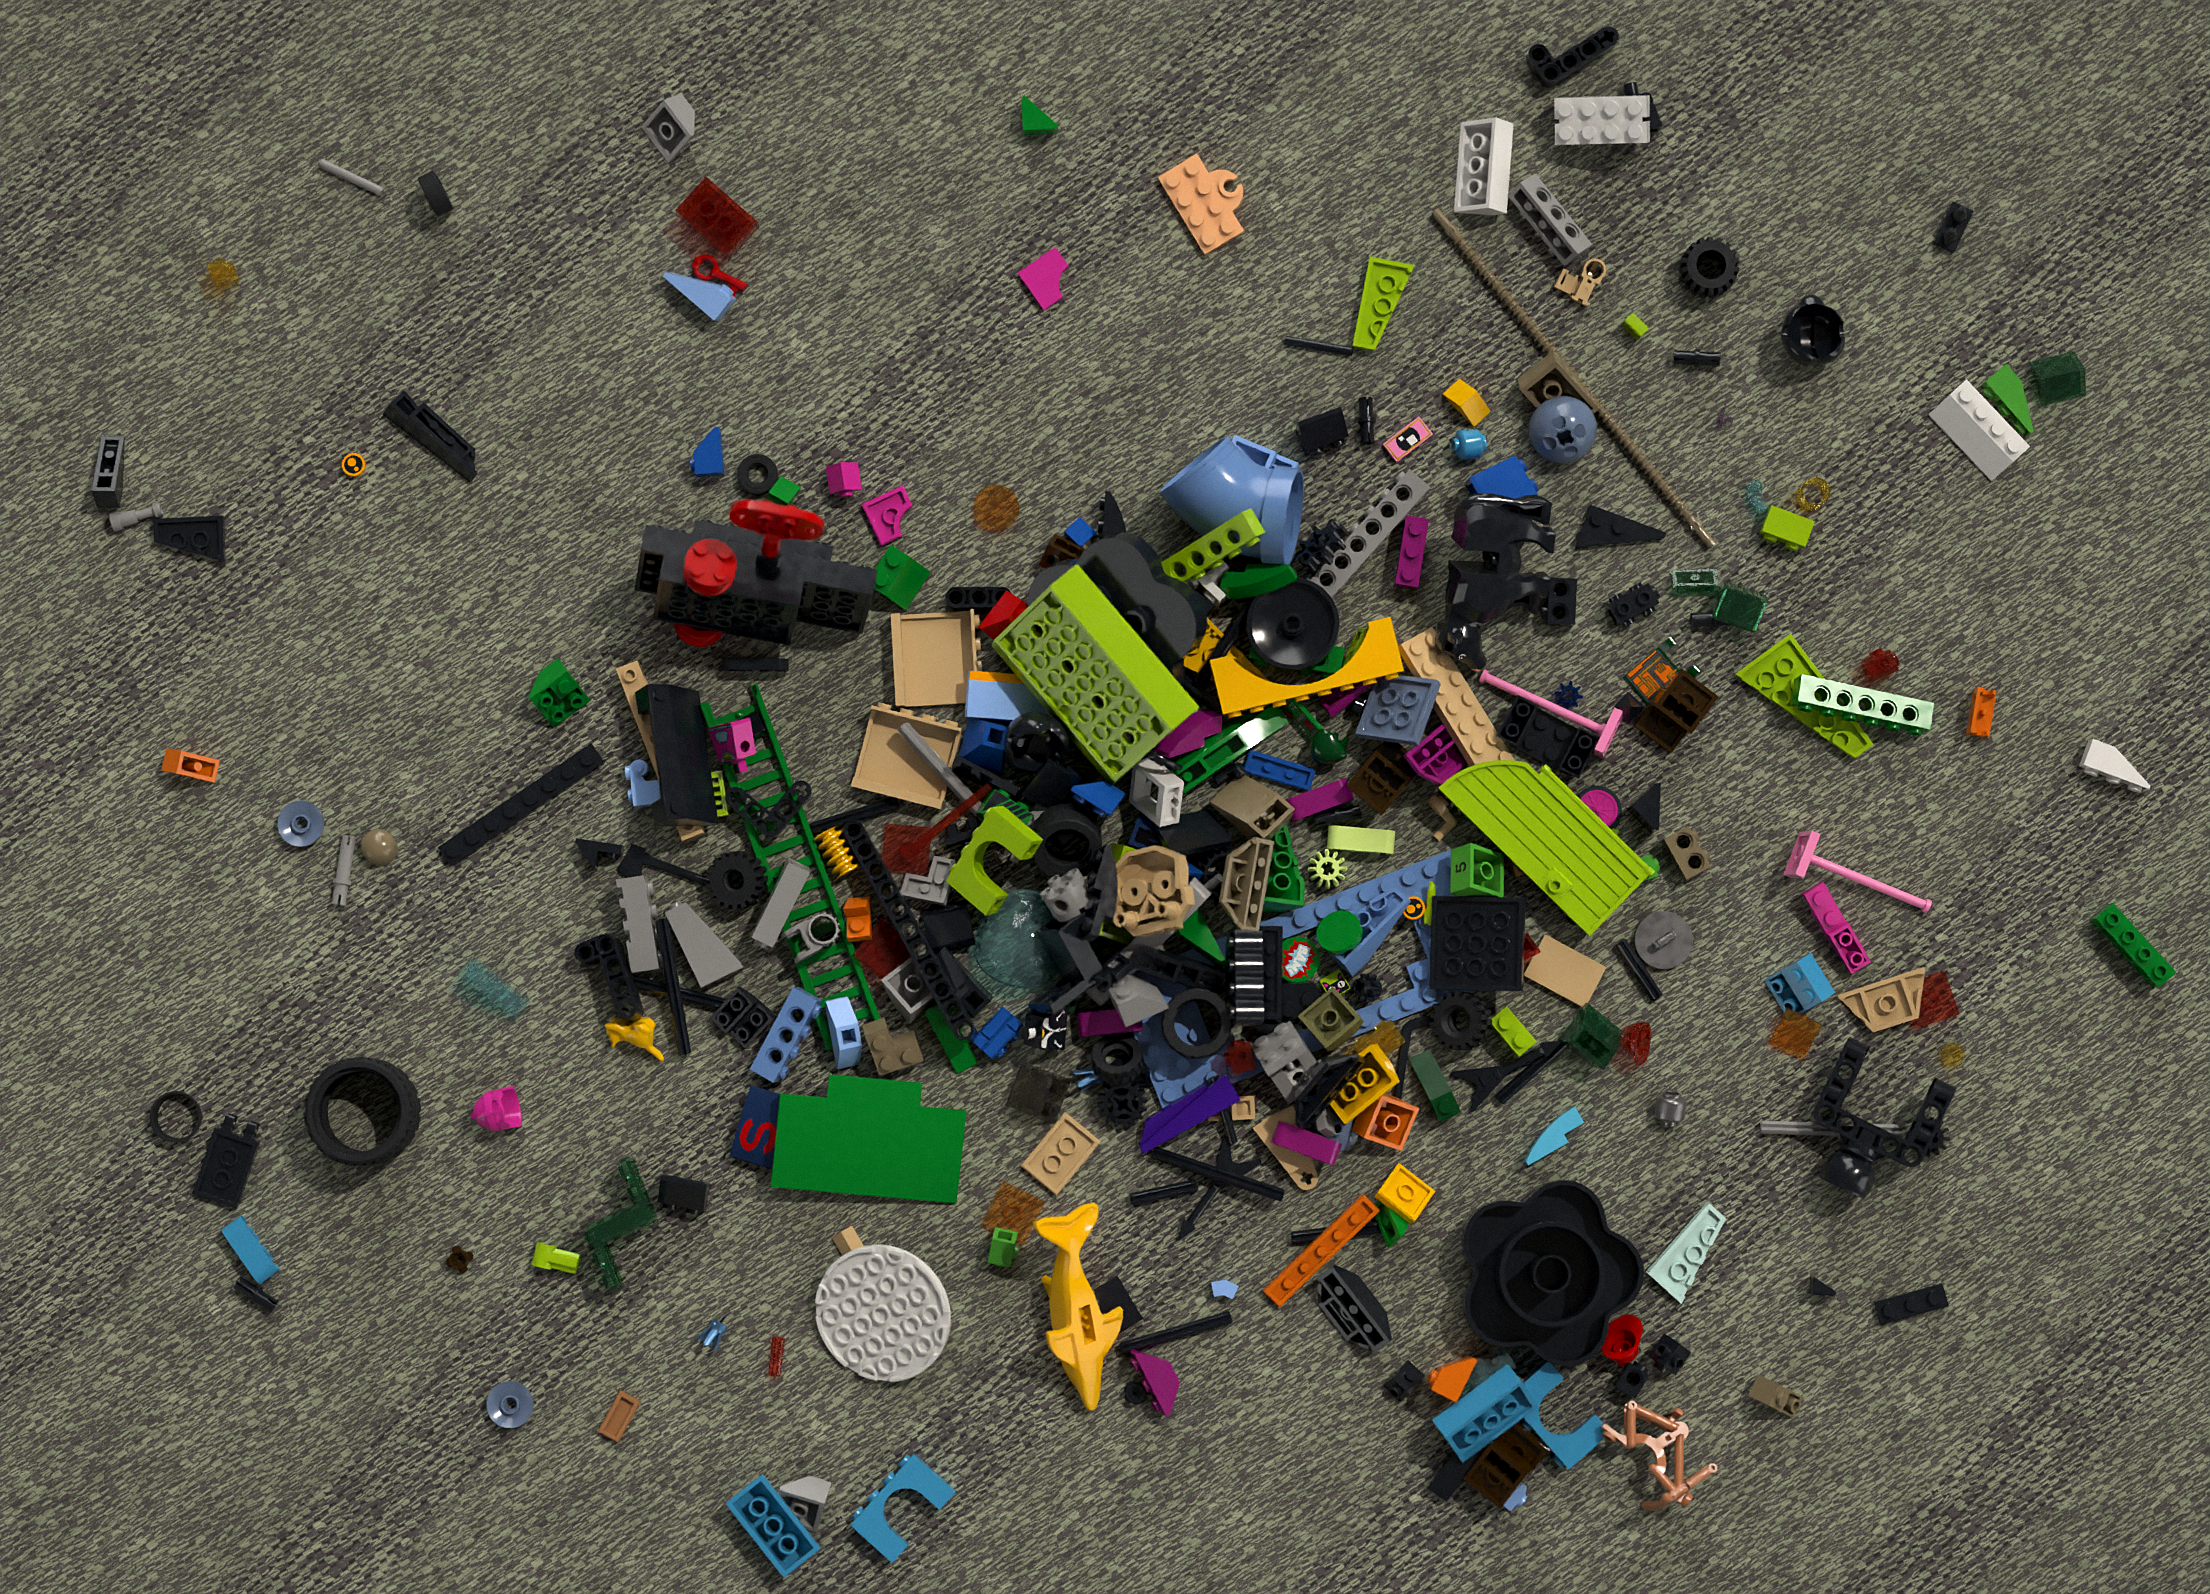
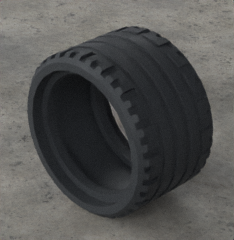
M347 1058L328 1066L311 1084L309 1088L311 1090L307 1093L304 1107H306L304 1111L305 1126L308 1127L307 1132L312 1142L316 1143V1147L325 1156H329L330 1159L351 1166L377 1165L397 1157L414 1139L415 1131L418 1130L421 1116H419V1112H421L420 1098H417V1089L413 1082L408 1079V1075L400 1068L395 1067L394 1064L374 1058ZM362 1072L371 1073L383 1079L391 1087L398 1104V1119L391 1135L379 1146L366 1151L352 1149L343 1144L335 1136L328 1119V1105L336 1087L348 1077Z

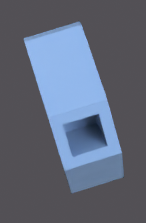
M848 997L824 1001L836 1068L841 1069L860 1064L861 1036L858 1021Z

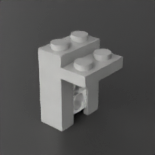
M1291 1021L1278 1025L1269 1035L1259 1037L1251 1046L1263 1069L1271 1077L1288 1104L1295 1101V1091L1299 1088V1082L1304 1077L1310 1075L1314 1070L1313 1066L1317 1062ZM1303 1072L1301 1077L1293 1078L1295 1073Z

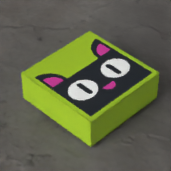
M1340 969L1319 980L1325 992L1334 987L1341 995L1351 989Z

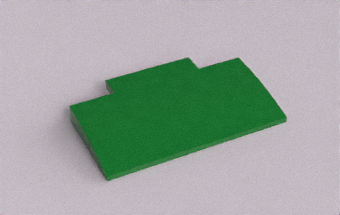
M829 1074L827 1098L779 1093L770 1187L957 1203L966 1110L920 1106L922 1083Z

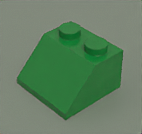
M890 545L875 568L877 576L874 591L906 611L931 572L910 556Z

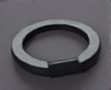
M1150 750L1144 756L1179 771L1183 769L1182 765L1153 750Z

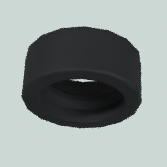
M434 170L418 177V182L437 217L454 209Z

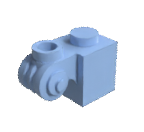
M635 760L630 766L625 767L626 780H631V789H628L629 803H633L635 808L651 806L652 803L662 798L659 780L645 781L644 776L649 773L650 768L643 760Z

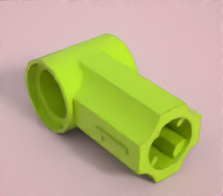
M537 1242L531 1265L576 1274L581 1254L558 1249L554 1245L550 1246Z

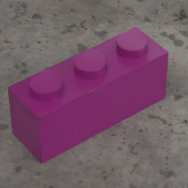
M1412 516L1405 517L1394 587L1417 590L1429 519Z

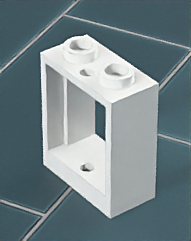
M1148 758L1142 759L1133 767L1129 802L1159 827L1179 823L1184 781L1161 763ZM1152 782L1159 787L1157 801L1150 796Z

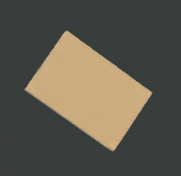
M1545 934L1529 962L1524 976L1585 1008L1607 967Z
M1064 1112L1023 1162L1021 1167L1057 1196L1101 1141Z

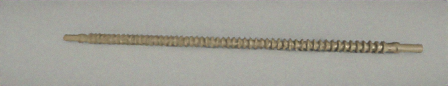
M1439 208L1433 211L1432 215L1445 229L1444 233L1454 240V245L1459 246L1458 250L1463 251L1462 255L1467 256L1466 260H1471L1470 265H1475V271H1480L1479 276H1484L1483 281H1488L1487 285L1493 287L1491 290L1497 292L1496 296L1501 297L1500 301H1505L1504 306H1509L1508 311H1513V316L1518 317L1517 321L1522 322L1521 326L1526 327L1525 331L1531 333L1529 336H1533L1535 338L1534 342L1539 343L1538 347H1543L1542 352L1546 351L1548 355L1554 351L1568 366L1598 405L1599 410L1595 412L1598 414L1597 418L1602 419V424L1606 423V429H1611L1610 434H1615L1614 439H1619L1618 443L1624 445L1623 449L1628 450L1627 454L1632 455L1631 459L1636 460L1635 464H1640V470H1645L1644 475H1649L1648 480H1653L1652 484L1658 486L1657 490L1662 491L1661 495L1666 496L1665 500L1670 501L1669 505H1674V511H1679L1678 516H1683L1682 521L1686 520L1692 532L1695 531L1708 548L1712 547L1716 542L1704 529L1701 520L1694 517V511H1689L1690 506L1686 507L1684 505L1685 501H1681V496L1676 495L1677 491L1672 490L1673 486L1667 484L1668 480L1664 481V475H1659L1660 470H1655L1656 465L1650 464L1651 460H1647V455L1642 454L1643 450L1638 449L1639 445L1633 443L1634 439L1630 440V434H1625L1626 429H1621L1622 424L1616 423L1617 419H1613V414L1608 413L1609 409L1604 408L1605 404L1599 402L1600 398L1596 399V393H1591L1592 388H1587L1588 383L1584 384L1582 382L1583 378L1578 377L1579 373L1574 372L1575 368L1570 367L1571 363H1566L1567 358H1562V352H1557L1558 347H1553L1554 342L1550 343L1548 341L1550 338L1545 337V332L1540 331L1541 327L1536 326L1537 322H1532L1533 317H1528V311H1523L1524 306L1520 307V302L1515 301L1516 297L1510 295L1512 292H1508L1506 290L1507 286L1502 285L1503 281H1498L1499 276H1494L1495 271H1490V266H1486V261L1481 260L1482 256L1477 255L1478 251L1473 250L1474 246L1468 244L1469 240L1465 241V235L1461 236L1458 227L1455 224L1452 225Z

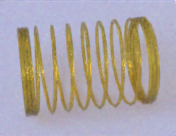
M1814 477L1808 479L1796 492L1797 504L1805 511L1817 510L1829 499L1830 486L1822 478ZM1812 484L1821 490L1823 495L1821 504H1811L1805 499L1803 495L1804 485Z

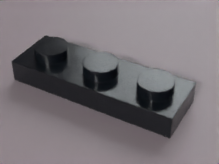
M1943 1283L1874 1302L1881 1325L1949 1306Z

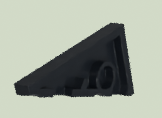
M1590 505L1575 547L1582 548L1664 539L1666 532Z

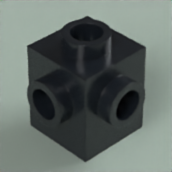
M1664 1333L1653 1347L1649 1357L1655 1361L1653 1366L1665 1374L1668 1370L1676 1375L1691 1352Z

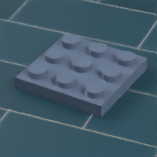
M1403 675L1387 681L1385 677H1381L1377 683L1373 684L1355 734L1359 738L1419 746L1441 683L1435 679Z

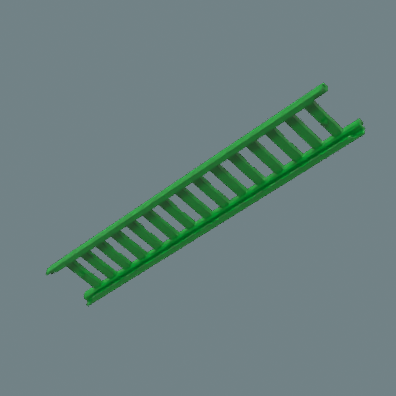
M757 683L750 686L756 704L715 719L710 703L700 704L708 727L736 721L756 710L760 714L766 732L754 737V739L767 735L771 747L759 751L755 755L745 757L746 764L749 766L775 756L779 769L739 783L734 773L732 762H723L722 765L731 788L739 787L744 791H748L780 778L784 779L787 790L792 786L794 782ZM787 790L757 802L765 808L771 807L778 803ZM740 792L737 794L733 793L736 802L742 805L739 808L742 812L746 802L740 798ZM798 793L795 795L794 798L791 794L787 797L793 800L797 806L800 804V802L797 801V798L799 797ZM751 806L747 810L749 818L752 819L750 814L760 811L759 807ZM803 807L789 823L799 821L803 834L765 848L762 847L758 837L763 833L742 817L756 858L762 861L760 866H765L767 870L763 874L768 876V881L765 882L770 894L775 885L774 879L779 877L783 866L771 870L766 857L807 842L811 855L796 861L805 866L815 864L819 877L806 881L800 894L823 885L827 896L824 900L791 911L783 926V931L785 932L792 928L790 922L830 907L834 918H837V923H840L838 929H840L843 942L822 949L815 955L796 964L805 991L817 997L814 987L855 972L859 983L858 986L821 999L820 1006L822 1009L825 1008L824 1001L845 996L850 999L863 994L867 1007L854 1011L856 1019L860 1020L871 1016L872 1021L880 1019L854 945L847 939V926ZM776 821L764 823L768 827L767 832L777 829ZM828 922L810 930L815 938L834 931L835 927L832 922ZM800 933L787 939L794 959L801 952L798 944L804 942ZM847 951L851 964L810 978L806 965ZM821 1009L816 1021L827 1051L833 1050L829 1024L826 1022Z

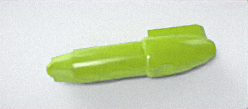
M1432 881L1429 882V889H1426V908L1424 912V925L1431 926L1432 896H1436L1435 884Z

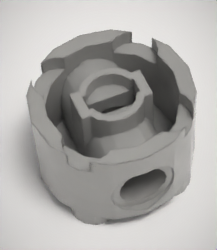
M1078 868L1070 870L1062 877L1059 875L1051 877L1047 881L1048 886L1040 893L1043 901L1058 922L1068 921L1081 914L1079 909L1083 906L1087 910L1089 901L1094 896L1086 892L1088 885Z

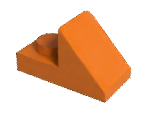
M871 897L847 898L843 911L847 917L848 941L872 940Z

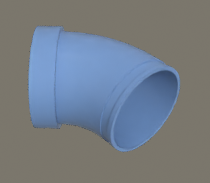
M1227 435L1194 459L1158 492L1180 519L1201 536L1208 534L1239 513L1251 508L1265 533L1258 537L1260 541L1248 548L1247 545L1241 547L1242 552L1240 554L1261 559L1262 564H1291L1298 541L1303 509L1304 479L1300 468L1276 466L1274 469L1263 467L1244 455ZM1234 531L1235 538L1239 540L1238 532Z

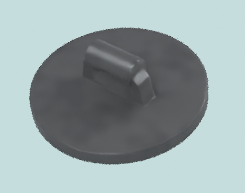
M1659 911L1648 915L1640 922L1635 932L1634 943L1639 957L1646 964L1657 969H1670L1683 963L1689 956L1693 945V936L1689 925L1682 917L1672 912Z

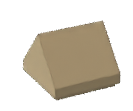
M853 1226L832 1237L842 1256L853 1249L864 1246Z

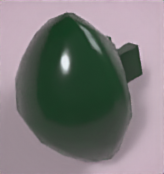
M1320 729L1311 741L1310 755L1313 760L1321 765L1338 763L1347 757L1345 748L1349 744V738L1345 737L1343 740H1338V733L1335 732L1333 734L1327 729Z

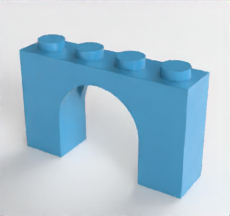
M1545 1361L1522 1381L1538 1407L1526 1415L1521 1423L1529 1432L1534 1430L1539 1436L1538 1439L1551 1449L1555 1454L1552 1459L1560 1468L1565 1465L1567 1469H1570L1604 1439L1602 1436L1604 1431L1600 1429L1603 1422L1596 1414L1592 1413L1576 1429L1569 1433L1554 1434L1545 1429L1539 1417L1540 1403L1564 1379L1550 1362Z
M915 1453L911 1457L907 1454L898 1464L901 1469L896 1474L891 1472L883 1481L885 1484L884 1488L880 1492L875 1490L867 1499L869 1502L868 1506L864 1510L860 1507L851 1517L854 1520L851 1526L891 1563L897 1559L909 1543L891 1528L886 1521L884 1505L887 1498L899 1489H914L940 1510L956 1492L953 1487Z

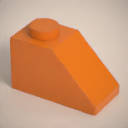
M166 748L161 771L215 783L220 760Z

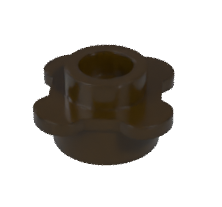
M454 1246L450 1257L446 1260V1264L448 1267H454L460 1273H464L468 1270L467 1265L469 1261L474 1257L473 1253L462 1250L460 1246Z

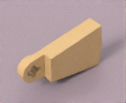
M1290 1106L1270 1115L1252 1129L1297 1186L1303 1190H1310L1318 1182V1174L1312 1158L1271 1143L1278 1121L1296 1126L1294 1106ZM1303 1172L1313 1175V1178L1310 1179V1185H1307L1306 1182H1300Z

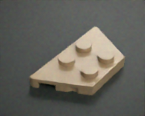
M1922 967L1839 994L1838 997L1873 1032L1919 1018L1925 968Z

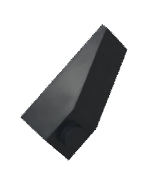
M101 436L91 490L97 508H120L124 476V436Z

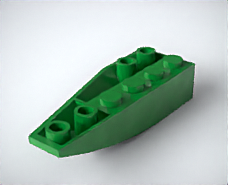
M1273 705L1265 707L1263 711L1249 713L1223 723L1222 732L1204 738V747L1168 758L1182 765L1183 769L1181 771L1166 765L1164 766L1184 781L1183 796L1289 722L1278 707L1273 708Z

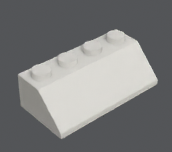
M1496 117L1461 122L1454 204L1455 213L1479 215L1507 214L1513 123Z
M1967 379L1928 414L1990 481L1994 480L2030 447Z

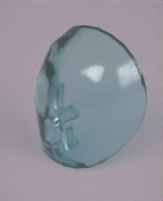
M1030 889L1009 891L1007 893L1008 897L999 911L995 914L985 915L976 931V945H973L976 963L987 976L1006 986L1034 988L1044 985L1053 979L1058 971L1035 931L1054 917L1041 903L1043 899L1040 892Z

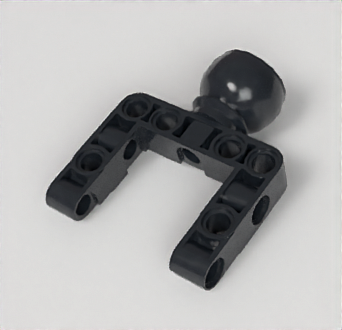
M1849 1037L1814 1107L1813 1118L1819 1125L1838 1133L1842 1141L1840 1145L1842 1151L1832 1154L1824 1162L1820 1178L1865 1199L1874 1186L1875 1174L1872 1165L1877 1164L1876 1160L1888 1157L1907 1167L1920 1165L1957 1088L1934 1078L1905 1139L1879 1128L1842 1109V1104L1849 1090H1851L1862 1067L1864 1058L1870 1049V1046ZM1843 1065L1851 1068L1852 1074L1848 1079H1843L1839 1075V1069ZM1932 1106L1937 1110V1117L1933 1120H1928L1925 1116V1110ZM1824 1107L1830 1109L1832 1114L1831 1118L1827 1121H1822L1818 1115L1820 1109ZM1843 1118L1852 1120L1853 1127L1851 1130L1843 1131L1841 1129L1840 1121ZM1888 1138L1893 1139L1896 1144L1895 1149L1891 1152H1887L1883 1148V1142ZM1908 1149H1914L1917 1153V1158L1913 1162L1906 1161L1904 1157Z

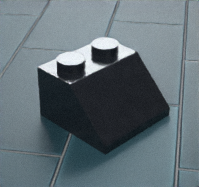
M1341 407L1299 421L1295 429L1304 454H1310L1311 457L1323 453V449L1332 446L1333 449L1345 445V441L1349 438Z
M663 1174L660 1178L658 1202L663 1203V1208L676 1210L677 1206L686 1208V1213L699 1215L700 1211H706L711 1184Z

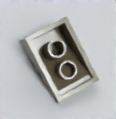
M1554 351L1518 378L1521 392L1536 408L1551 398L1568 396L1584 402L1593 414L1599 410L1592 397Z

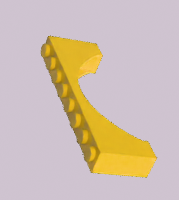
M1391 617L1368 622L1366 624L1367 632L1350 661L1333 675L1311 684L1282 685L1266 681L1242 668L1234 661L1233 655L1210 660L1209 665L1222 716L1227 715L1229 719L1241 716V711L1250 709L1251 713L1263 711V706L1272 704L1273 708L1287 705L1286 700L1295 698L1296 702L1308 700L1309 695L1318 693V697L1332 694L1331 689L1340 688L1341 691L1353 689L1356 683L1363 682V686L1377 683L1376 679L1385 677L1386 681L1399 678V673H1402L1404 669Z

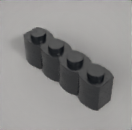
M1234 930L1227 937V950H1230L1231 959L1227 961V972L1231 973V982L1228 983L1227 994L1231 996L1232 1004L1228 1006V1019L1231 1020L1232 1026H1261L1264 1023L1262 931Z

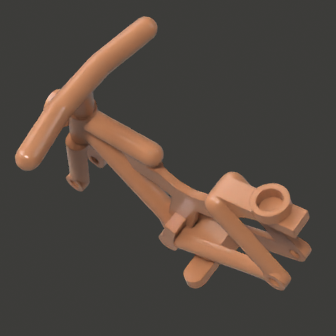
M1634 1401L1624 1404V1435L1617 1433L1604 1423L1600 1427L1604 1431L1602 1436L1611 1443H1614L1616 1440L1626 1449L1634 1448L1637 1443L1650 1447L1656 1457V1463L1650 1464L1649 1471L1668 1491L1657 1501H1644L1642 1508L1644 1510L1657 1511L1667 1507L1672 1501H1678L1682 1506L1686 1507L1693 1498V1495L1689 1493L1690 1489L1715 1473L1717 1466L1709 1464L1684 1481V1439L1688 1436L1689 1429L1684 1422H1674L1682 1417L1684 1412L1680 1408H1674L1668 1412L1667 1416L1669 1418L1667 1419L1636 1404ZM1636 1417L1667 1432L1656 1439L1647 1434L1636 1433ZM1673 1441L1674 1484L1664 1474L1666 1456L1663 1450L1665 1446Z

